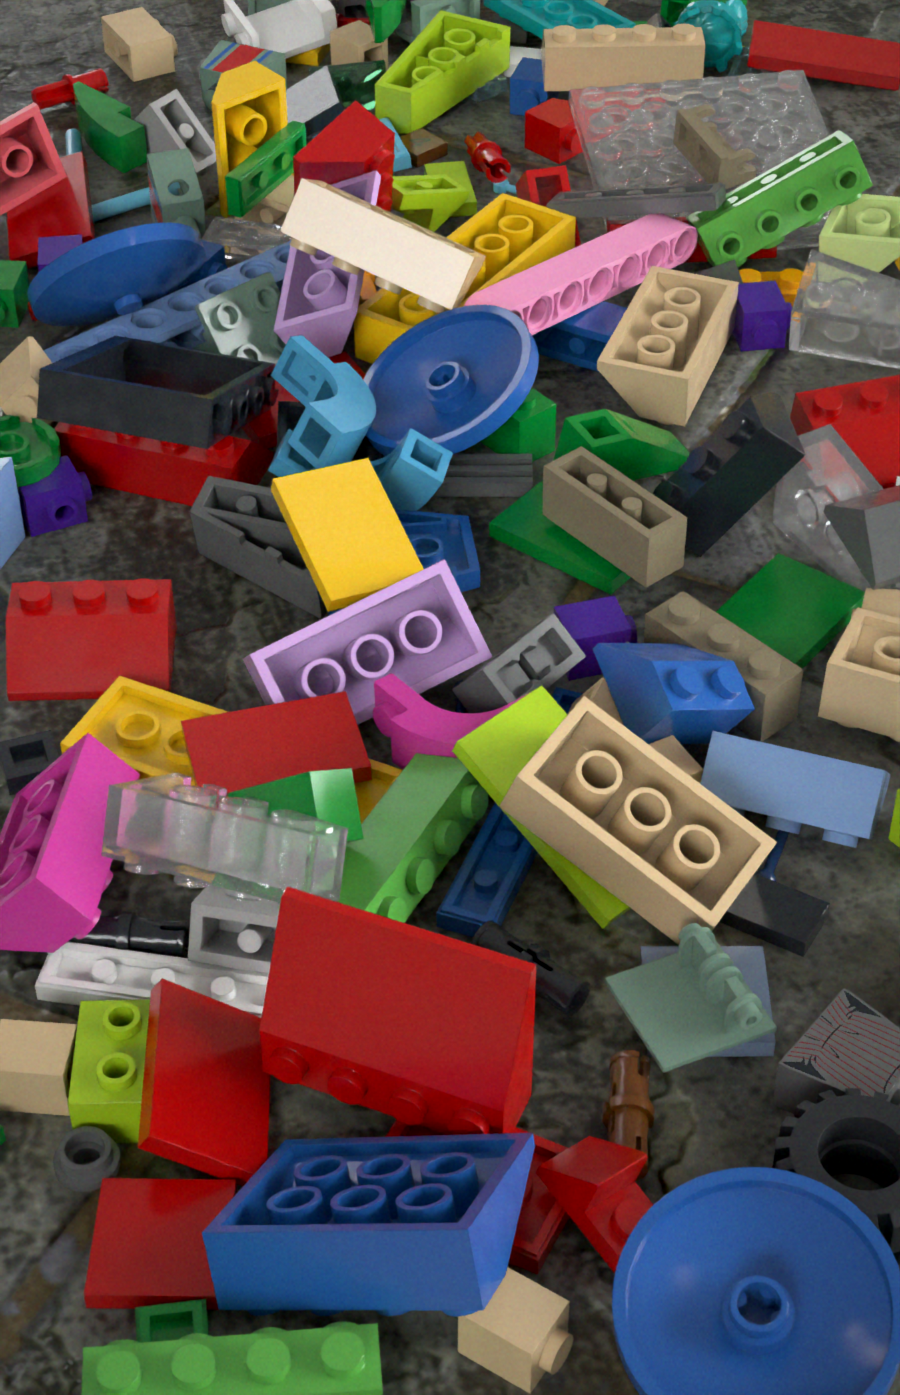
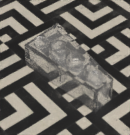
M811 249L791 310L789 350L900 369V280Z

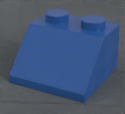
M598 643L593 648L624 726L647 744L671 735L680 744H710L712 731L726 734L755 710L746 690L744 679L732 660L683 644Z

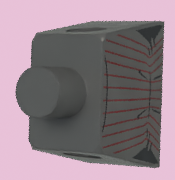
M843 988L778 1063L773 1104L794 1114L795 1107L804 1100L816 1104L819 1093L832 1090L836 1096H843L845 1088H860L861 1095L874 1097L875 1091L888 1094V1102L898 1106L900 1104V1028L854 993Z

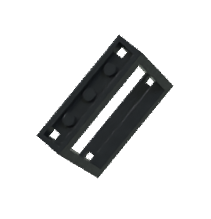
M115 335L40 368L37 418L208 449L269 411L271 406L275 405L279 391L275 389V379L271 376L275 363Z

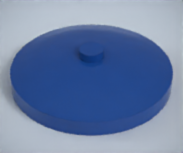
M151 223L125 228L92 239L53 260L33 278L27 290V297L35 317L40 322L48 325L69 327L113 320L119 316L133 313L142 306L180 289L203 267L206 260V251L198 232L185 224Z
M463 306L432 316L415 325L393 341L374 361L363 379L371 390L376 403L375 418L365 435L373 447L381 454L387 456L398 446L408 430L412 428L455 454L475 445L502 426L516 412L529 394L539 366L536 342L523 320L512 311L498 306Z
M740 1167L711 1172L696 1177L663 1196L645 1213L629 1235L616 1267L612 1291V1318L618 1353L624 1369L639 1395H887L900 1367V1268L890 1246L872 1221L854 1203L825 1184L804 1175L767 1167Z

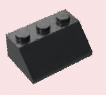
M774 391L750 396L736 411L731 412L724 419L722 425L701 446L695 448L690 453L686 462L667 481L660 483L654 490L653 495L687 517L685 548L697 556L701 557L806 455L781 396Z

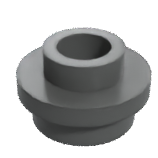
M85 1126L68 1132L61 1139L53 1157L55 1175L63 1186L74 1191L88 1192L100 1189L102 1178L116 1177L121 1166V1156L117 1143L107 1133L96 1127ZM94 1161V1162L89 1163V1164L81 1165V1164L84 1163V1162Z

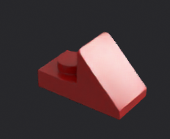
M588 1136L541 1164L536 1174L615 1274L621 1252L629 1235L639 1220L654 1205L635 1182L648 1156L643 1151Z

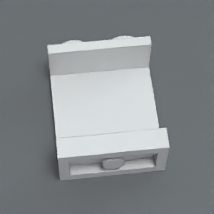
M223 0L225 14L221 15L224 30L229 37L234 36L236 43L285 53V58L329 44L330 31L337 29L335 8L329 0H292L246 17L234 0Z

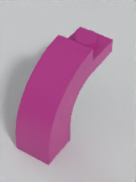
M390 673L374 682L375 707L373 709V718L380 732L387 737H391L392 762L404 770L416 753L458 758L452 752L458 740L524 696L492 711L472 714L456 713L429 703L394 674Z

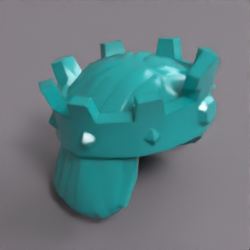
M700 0L688 4L680 13L678 21L674 22V26L677 24H690L695 27H702L705 41L704 68L716 67L720 73L727 70L728 61L734 55L740 56L743 49L741 40L745 36L748 27L747 9L741 0H727L725 3L716 0Z

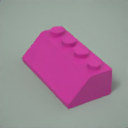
M89 733L78 740L15 795L0 833V950L54 953L73 937L78 940L84 938L94 928L101 916V910L97 907L101 894L113 878L110 866L114 855L119 851L125 840V835L121 832L125 820L132 813L136 805L133 795L140 774Z

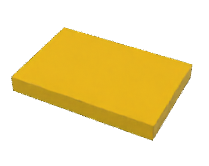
M369 458L273 478L271 492L328 612L346 608L424 569Z

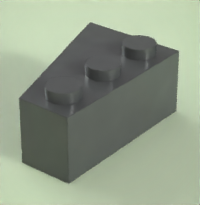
M208 476L189 511L198 553L310 614L323 619L327 611L326 606L277 505L271 488Z

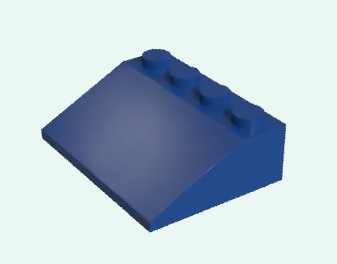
M533 1133L284 1140L202 1232L218 1309L247 1310L249 1314L255 1316L269 1315L280 1310H311L313 1314L318 1316L335 1315L345 1310H376L378 1314L383 1316H397L411 1310L443 1311V1313L449 1316H465L477 1311H484L506 1275L535 1149Z

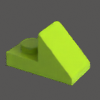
M446 174L393 176V203L391 208L397 212L404 213V219L435 232L468 199L470 191Z

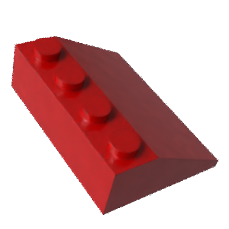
M287 887L281 897L259 1030L263 1072L273 1075L284 1083L300 1084L332 1095L343 1103L350 1105L358 1104L391 1115L404 1124L420 1125L447 1135L513 1133L532 1095L537 964Z

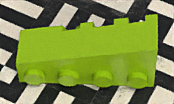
M440 10L375 84V117L378 119L389 118L398 134H408L423 128L509 69L511 27Z

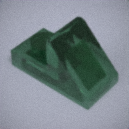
M384 60L328 65L329 70L334 76L344 107H348L356 100L368 111L375 108V84L386 72ZM325 66L308 67V76Z

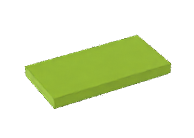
M541 685L458 740L452 752L496 804L500 806L516 776L566 718L567 713ZM502 809L602 929H605L631 909Z

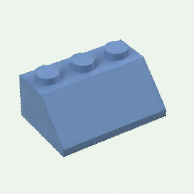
M712 731L700 784L743 817L745 810L768 815L765 827L799 834L803 823L824 828L822 837L824 841L857 848L859 837L873 839L891 774L874 767Z

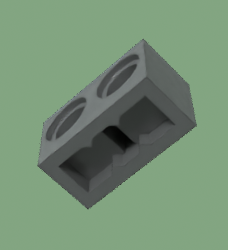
M552 613L519 635L455 686L452 691L469 713L492 711L515 701L541 685L545 689L549 688L584 659L586 655L556 615Z

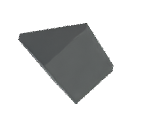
M900 485L825 505L823 513L871 588L875 590L899 583Z

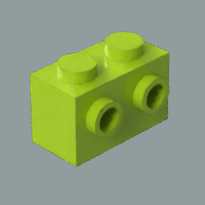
M150 999L80 1001L68 1097V1108L73 1130L79 1127L91 1126L103 1130L116 1143H138Z

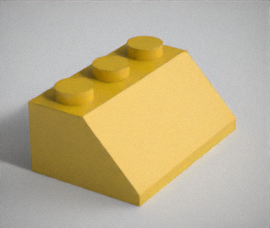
M252 61L221 73L211 101L221 215L225 218L232 216L228 215L225 176L288 124L285 78L257 61Z

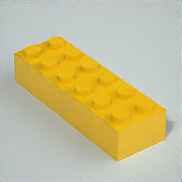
M504 193L500 194L446 237L486 256L459 307H463L474 293L575 248L576 217ZM384 288L380 289L357 309L354 320L355 357L373 364L379 355L399 336L420 322L439 313L419 305L417 301L420 295L403 288L400 295Z

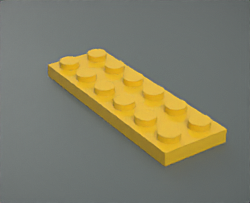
M119 676L61 741L62 754L66 752L84 735L89 733L140 774L137 786L201 808L182 735L181 721L226 713L228 711ZM369 759L372 780L354 784L361 824L403 771L402 769ZM229 807L211 810L214 813L231 818ZM346 843L340 845L341 850L346 845Z

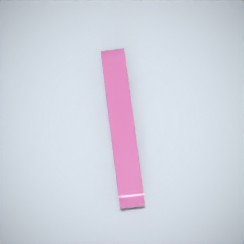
M663 213L648 214L482 289L470 296L464 306L493 305L510 310L523 320L531 335H534L642 283L651 266L672 269L684 263L694 252L698 240V232L695 227Z

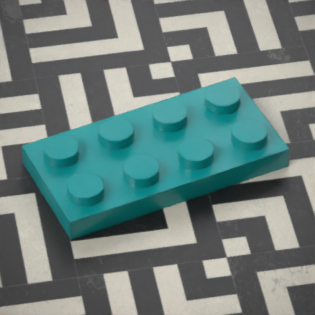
M484 0L485 7L541 39L543 38L544 29H553L559 25H569L576 29H590L597 25H611L615 28H633L636 26L634 22L593 0Z

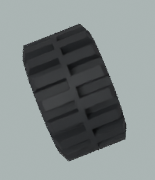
M845 1088L843 1096H836L832 1090L819 1093L816 1104L804 1100L795 1107L794 1117L786 1116L780 1126L779 1137H776L772 1168L790 1171L814 1179L839 1192L854 1203L881 1232L900 1268V1104L897 1106L888 1102L889 1095L875 1091L874 1097L861 1095L860 1088ZM837 1174L860 1175L878 1183L883 1189L871 1191L857 1190L839 1183L831 1176Z

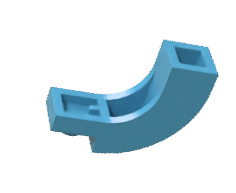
M303 335L290 336L271 376L306 408L287 443L316 469L350 462L375 418L376 403L373 394L362 377L347 362L333 363Z
M410 428L398 446L389 455L370 462L393 508L417 511L430 500L443 483L453 453ZM288 429L280 441L268 469L269 472L278 477L316 469L287 443L293 433L291 429Z

